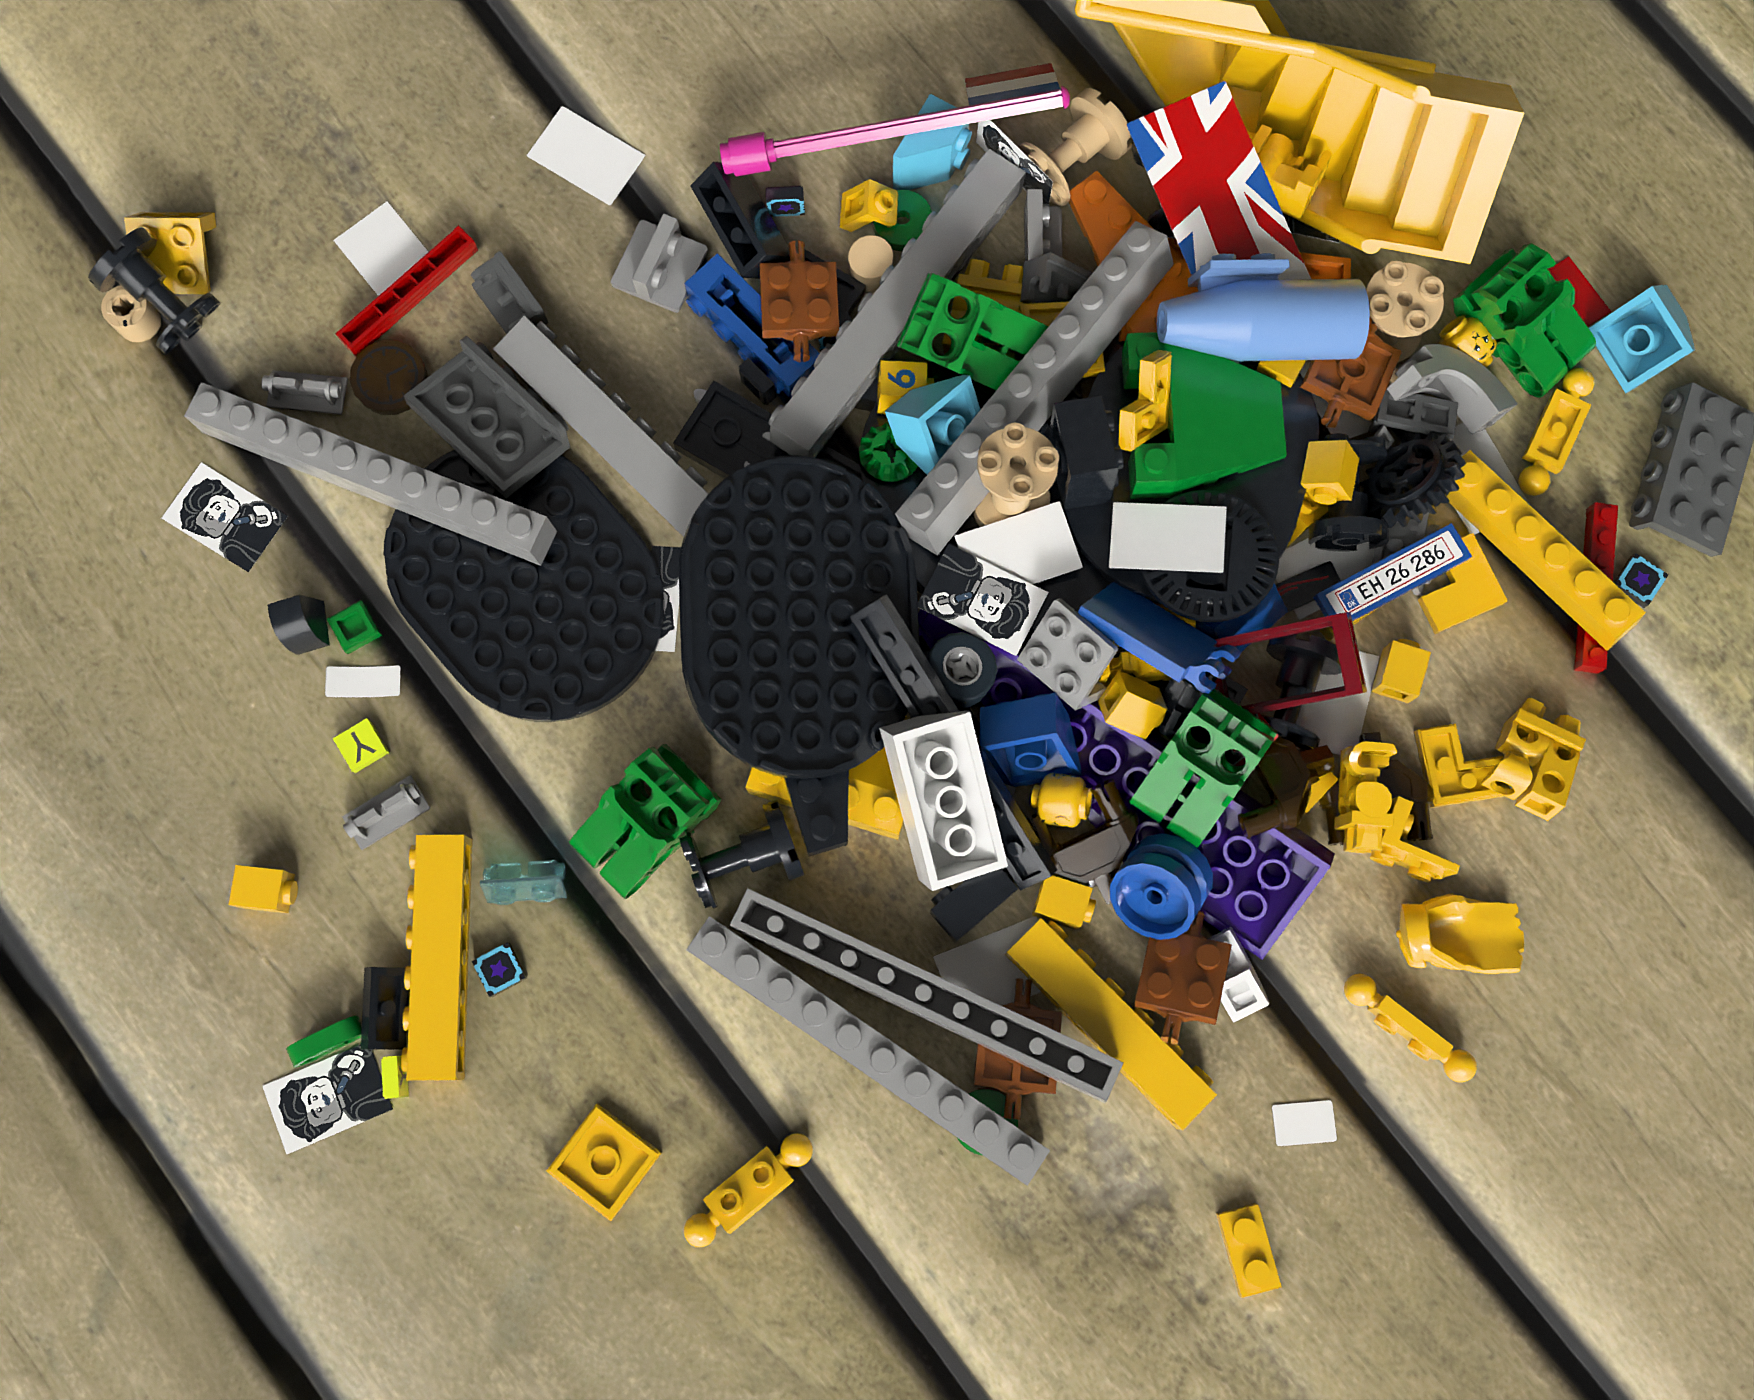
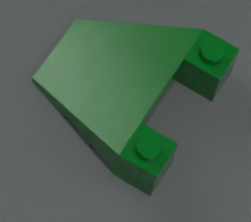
M1157 332L1127 333L1122 350L1124 389H1139L1141 359L1157 350L1169 351L1172 355L1168 416L1169 443L1142 444L1132 450L1128 461L1130 499L1171 498L1182 494L1184 490L1203 484L1205 486L1217 482L1219 478L1236 472L1240 474L1286 457L1281 382L1227 358L1162 343L1159 341Z

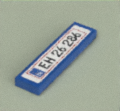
M1451 523L1316 594L1314 600L1324 616L1351 612L1352 621L1468 561L1472 555Z

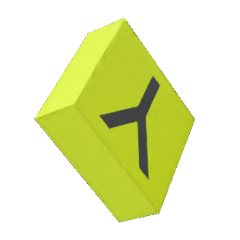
M368 718L333 738L351 771L354 773L361 771L390 753Z
M401 1056L383 1057L381 1059L383 1097L385 1099L409 1097L408 1081H406L407 1072H403L401 1069Z

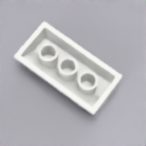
M970 711L917 716L881 727L880 732L918 880L934 891L1007 867L1008 864Z

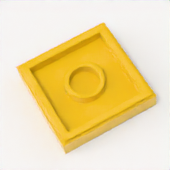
M598 1103L546 1171L608 1220L612 1221L662 1152Z

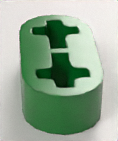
M358 1015L348 1017L288 1046L286 1050L293 1067L296 1068L311 1063L360 1039L362 1032L361 1021Z

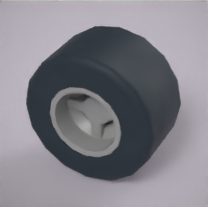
M964 632L948 634L937 640L926 655L928 662L958 710L970 708L980 702L995 683L997 674L995 655L988 644L975 635Z

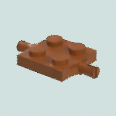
M794 240L789 243L790 261L785 263H760L762 338H784L793 341V359L796 362L801 361L800 349H802L803 362L810 360L809 341L818 337H836L839 331L836 262L805 261V243L798 240V254L796 253V241Z
M1371 317L1369 318L1367 341L1361 355L1357 359L1312 360L1300 388L1328 402L1327 409L1321 419V423L1324 426L1329 422L1327 427H1337L1343 410L1350 411L1368 421L1378 411L1402 351L1386 344L1375 334L1378 327Z
M1198 911L1196 925H1193V920L1189 929L1178 937L1162 940L1149 937L1137 989L1135 1007L1155 1011L1166 1018L1161 1040L1168 1043L1170 1030L1173 1028L1170 1044H1178L1182 1022L1199 1021L1216 1025L1232 944L1210 940L1201 935L1205 914Z
M1016 978L1014 1002L1001 1006L1061 1033L1062 1012L1042 1010L1030 1004L1033 981L1030 979L1025 980L1024 995H1022L1023 979ZM977 1044L973 1086L995 1088L1006 1093L1003 1118L1011 1119L1012 1103H1014L1013 1119L1021 1120L1022 1095L1033 1092L1056 1094V1080Z

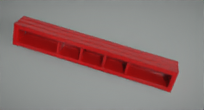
M458 225L359 314L335 333L336 336L356 357L478 251L474 240Z
M1594 502L1586 509L1583 555L1613 582L1618 505ZM1578 624L1574 670L1598 674L1607 667L1608 651Z

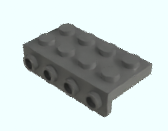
M465 336L460 340L463 351L405 394L404 398L412 410L507 499L570 448L566 432L569 428L565 420L557 412L550 413L543 407L540 397L531 388L525 390L518 384L517 377L506 365L500 367L493 360L492 354L483 343L478 342L475 344L468 336Z
M1692 382L1669 391L1662 400L1661 415L1657 428L1651 437L1652 446L1647 463L1641 472L1642 480L1637 498L1631 506L1632 515L1629 526L1636 530L1649 527L1713 557L1722 555L1754 441V412Z

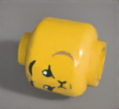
M1464 315L1459 316L1448 323L1439 333L1441 339L1438 344L1458 349L1485 367L1492 363L1494 358L1491 355L1497 346V342L1479 319L1473 317L1466 318Z
M1049 773L1044 777L1041 785H1034L1031 795V807L1037 808L1038 815L1044 823L1073 828L1082 819L1087 820L1092 804L1091 788H1087L1085 781L1079 776Z

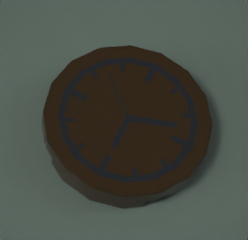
M381 340L368 345L356 356L350 369V384L354 395L366 408L380 415H398L410 410L411 408L407 405L404 395L428 377L426 367L420 355L411 346L397 340Z

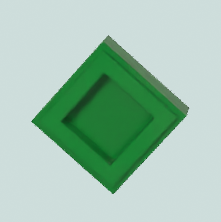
M361 600L327 618L341 647L347 654L382 636L365 603Z

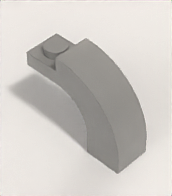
M1441 344L1424 345L1395 373L1398 379L1387 388L1395 401L1416 393H1428L1439 399L1458 402L1457 415L1471 434L1491 427L1518 405L1505 386L1485 366L1466 353Z

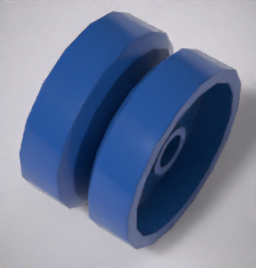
M1163 833L1150 835L1135 844L1126 861L1123 862L1110 884V901L1119 918L1129 928L1139 934L1159 940L1176 938L1189 929L1213 888V872L1207 858L1190 842L1181 837Z

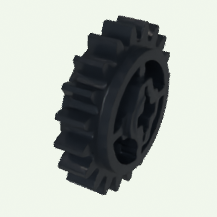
M1432 431L1426 438L1421 433H1417L1411 441L1404 437L1400 445L1395 448L1390 446L1387 450V456L1379 460L1374 468H1369L1365 471L1370 478L1360 482V486L1364 490L1363 493L1368 495V515L1386 521L1389 528H1392L1397 521L1402 527H1406L1410 519H1415L1420 523L1423 515L1428 512L1433 515L1436 514V507L1440 503L1445 504L1450 501L1447 497L1449 492L1459 490L1455 480L1465 477L1461 467L1466 462L1461 456L1462 452L1453 440L1450 441L1445 434L1438 437Z

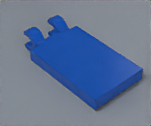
M1115 582L1081 605L1078 611L1079 615L1085 618L1110 641L1177 682L1183 679L1193 683L1197 690L1205 694H1209L1217 685L1206 677L1205 672H1209L1219 679H1225L1231 674L1232 669L1222 663L1221 657L1233 663L1241 654L1232 645L1215 647L1218 641L1145 597L1133 593Z

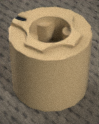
M867 235L855 241L848 255L850 275L866 285V292H876L880 287V279L885 270L890 265L894 266L893 252L888 242L879 236Z
M121 285L112 288L102 300L101 311L104 319L119 334L131 342L149 340L157 333L161 326L160 312L147 299L138 302Z

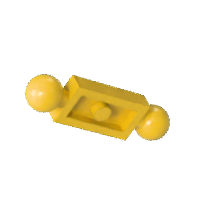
M1574 368L1564 376L1563 389L1565 392L1556 388L1551 393L1522 459L1533 463V465L1523 469L1518 478L1520 489L1527 495L1537 496L1544 493L1550 485L1548 471L1557 475L1565 465L1591 407V404L1580 400V398L1589 395L1595 385L1594 376L1585 368Z
M1357 973L1346 980L1344 984L1346 998L1354 1005H1368L1367 1010L1377 1016L1374 1022L1380 1028L1391 1035H1395L1396 1032L1409 1041L1408 1049L1423 1060L1428 1061L1429 1058L1440 1060L1443 1063L1445 1074L1451 1080L1466 1082L1473 1078L1477 1070V1063L1471 1053L1462 1049L1452 1050L1454 1047L1452 1044L1388 995L1381 996L1377 993L1376 983L1370 976Z
M799 1133L787 1136L783 1140L780 1154L777 1156L766 1146L708 1194L703 1201L711 1211L707 1214H694L688 1218L684 1225V1236L687 1242L695 1247L709 1245L714 1240L717 1227L720 1224L727 1233L731 1234L789 1186L794 1179L786 1169L790 1166H803L812 1157L813 1146L809 1138Z

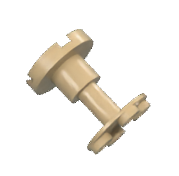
M1092 88L1084 89L1071 100L1070 110L1074 123L1062 133L1063 143L1048 156L1031 143L1023 142L1018 146L1053 181L1050 202L1057 206H1065L1070 201L1069 187L1062 173L1078 160L1081 163H1086L1097 152L1109 159L1117 160L1132 147V144H1127V140L1131 138L1123 114L1111 101L1104 105L1098 100L1097 97L1101 93Z
M1391 261L1385 268L1373 275L1366 291L1369 300L1370 317L1378 327L1375 334L1386 344L1402 351L1397 363L1398 365L1400 363L1403 364L1413 355L1419 346L1422 333L1431 329L1439 320L1444 307V285L1438 277L1433 276L1428 270L1419 265Z
M1010 423L1004 429L992 433L982 443L978 451L977 470L981 482L989 490V493L973 511L975 521L979 527L1050 504L1049 489L1057 477L1059 454L1052 443L1040 432L1031 428H1025L1020 423Z

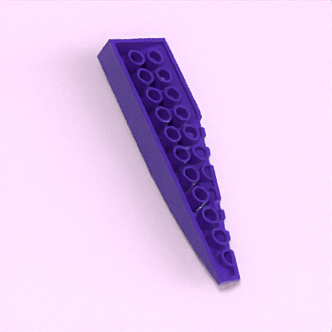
M922 609L918 612L919 636H923L930 649L937 640L948 634L960 632L971 634ZM983 640L995 655L997 664L995 683L980 701L985 707L996 705L999 702H1011L1031 698L1039 694L1055 693L1017 660L1023 648H1020L1017 656ZM1059 697L1069 714L1082 775L1079 777L1085 781L1087 788H1092L1100 783L1107 797L1109 795L1104 787V781L1113 778L1127 809L1135 811L1140 819L1123 862L1126 861L1135 844L1147 836L1162 833L1177 836L1166 827L1183 803L1181 801L1175 800L1160 823L1129 803L1169 744V741L1154 731H1151L1145 740L1106 723L1098 700L1075 711ZM1194 773L1186 787L1192 791L1201 777ZM1239 790L1198 847L1199 851L1207 858L1213 872V888L1199 911L1205 914L1204 920L1219 931L1232 927L1241 945L1263 960L1329 870L1335 853L1297 827L1287 830L1279 826L1246 839L1238 821V814L1252 811L1264 805L1242 790ZM1092 794V804L1088 820L1096 828L1103 825L1106 819L1094 794Z

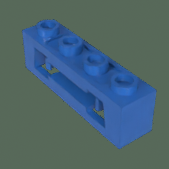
M716 254L684 283L688 297L686 303L696 315L702 317L705 314L713 322L711 325L713 330L724 342L727 343L731 340L739 348L737 352L743 361L749 358L775 384L776 393L779 394L783 391L791 399V392L795 384L803 376L808 378L815 369L814 363L820 353L809 343L810 360L803 362V350L800 349L801 361L796 362L793 359V341L784 338H771L778 345L773 350L776 358L774 359L769 354L768 346L730 310L735 304L734 295L740 301V309L762 329L761 295L721 256Z

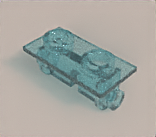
M556 860L528 862V875H521L522 866L520 862L491 864V868H484L483 880H480V886L487 903L509 905L515 901L534 900L537 902H550L558 898H567L562 879H565V864L557 863Z

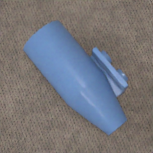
M1219 254L1212 256V260L1200 266V269L1188 278V287H1198V292L1162 301L1159 304L1157 334L1159 341L1162 343L1235 361L1357 359L1365 347L1368 336L1370 318L1368 295L1364 284L1359 279L1278 280V275L1290 266L1289 259H1275V254H1256L1251 256V260H1236L1235 254Z

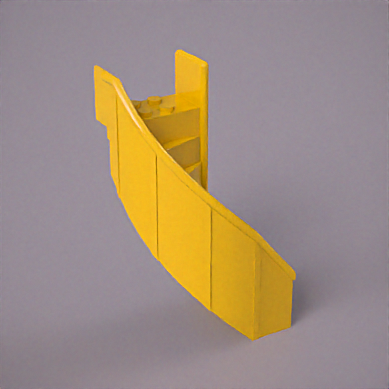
M1076 0L1075 13L1077 16L1113 24L1144 76L1165 106L1225 81L1246 130L1256 134L1263 124L1273 128L1271 134L1278 133L1288 137L1294 146L1293 157H1305L1303 171L1308 163L1315 166L1324 150L1330 151L1332 156L1325 175L1314 192L1301 219L1284 211L1282 213L1368 254L1377 253L1383 248L1471 264L1524 115V111L1511 85L1435 72V63L1291 38L1269 0Z

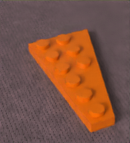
M1097 170L1070 190V207L1084 237H1087L1091 245L1097 266L1101 264L1135 221L1153 229ZM1171 246L1170 250L1174 265L1125 324L1129 333L1157 332V312L1162 301L1198 292L1197 287H1188V278L1192 276L1186 261Z

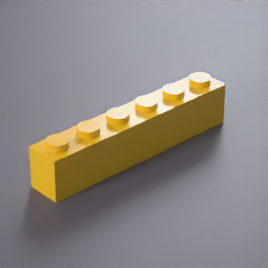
M1469 450L1462 456L1466 462L1461 467L1465 477L1455 480L1459 490L1449 492L1447 495L1450 500L1449 503L1608 651L1637 625L1646 612Z
M416 835V845H411L409 851L410 868L415 869L414 885L409 886L407 895L408 907L413 909V923L408 925L406 930L407 949H411V966H406L404 974L405 989L410 990L409 1006H405L403 1011V1029L408 1031V1047H404L401 1054V1069L403 1072H407L406 1081L465 1079L473 840L466 835Z
M1040 918L1004 955L1028 979L1033 981L1032 983L1100 1052L1124 1062L1120 1072L1176 1129L1184 1130L1217 1096L1210 1088L1214 1083L1213 1080L1197 1065L1191 1069L1180 1058L1184 1054L1183 1050L1177 1044H1170V1037L1168 1043L1161 1040L1151 1029L1155 1024L1154 1021L1141 1008L1136 1007L1132 1010L1122 1000L1126 995L1125 992L1111 978L1108 977L1103 981L1093 971L1097 966L1096 963L1082 949L1079 948L1075 952L1064 941L1068 935L1053 920L1046 923Z

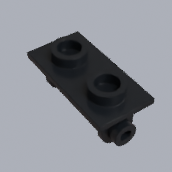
M1205 672L1206 677L1215 683L1217 677L1209 672ZM1170 678L1162 693L1167 711L1164 720L1159 725V731L1164 736L1172 737L1176 734L1203 693L1197 690L1193 683L1186 679L1177 682Z

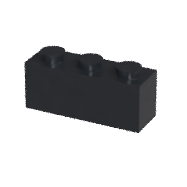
M713 161L690 187L741 277L760 279V263H785L790 261L789 247L747 175L736 177L734 173L725 174L722 163Z

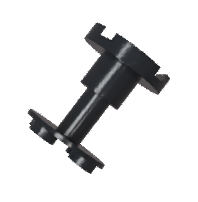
M140 227L120 239L119 242L122 246L112 253L108 250L91 269L88 278L103 293L120 284L138 302L147 299L171 323L163 331L156 343V346L164 354H167L181 341L180 337L185 341L191 339L202 328L198 320L202 316L206 318L212 314L221 302L213 294L207 293L187 307L163 283L166 275L148 258L154 250L157 240L145 228Z
M1335 433L1326 435L1324 441L1347 440L1359 457L1352 501H1337L1334 504L1328 505V518L1313 522L1308 527V543L1311 545L1315 542V548L1321 550L1342 552L1357 551V545L1369 542V549L1387 544L1389 541V525L1386 521L1368 517V495L1360 492V466L1378 462L1387 456L1385 438L1372 436L1362 440H1349L1347 434Z
M1297 634L1269 639L1266 651L1271 657L1282 662L1275 683L1276 686L1282 689L1279 699L1315 692L1320 674H1341L1336 644L1314 635H1310L1309 641L1296 639ZM1302 705L1275 710L1273 717L1262 715L1269 725L1278 731V737L1294 742L1296 747L1309 750L1319 746L1321 739L1315 733L1296 725Z
M778 800L762 805L768 825L740 834L741 843L701 857L691 832L686 833L687 836L679 838L686 860L689 861L692 871H698L691 876L699 898L701 897L705 908L712 906L714 909L718 907L710 880L750 866L752 873L783 862L789 881L805 875Z

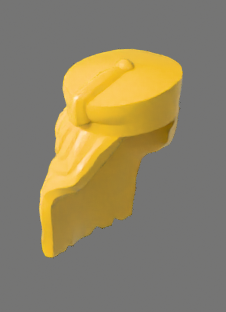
M1446 894L1430 898L1422 902L1423 904H1401L1399 930L1396 931V936L1399 938L1400 949L1409 966L1425 968L1426 962H1430L1436 967L1467 970L1484 974L1516 973L1521 970L1523 956L1520 953L1524 952V932L1518 928L1521 925L1520 919L1515 917L1519 909L1517 903L1486 902L1466 898L1461 895Z

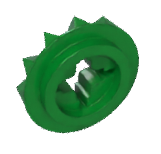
M886 421L882 426L871 427L865 437H862L859 458L862 466L871 476L882 481H899L910 476L917 469L918 465L902 449L896 451L893 463H891L887 452L882 451L885 449L887 440L893 443L895 449H901L896 444L890 425Z

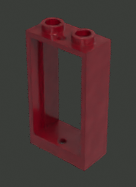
M1351 612L1215 639L1218 641L1215 647L1224 645L1236 647L1327 627L1333 628L1344 686L1241 707L1252 714H1258L1367 692ZM1217 678L1215 681L1217 685L1214 689L1229 698L1226 678Z

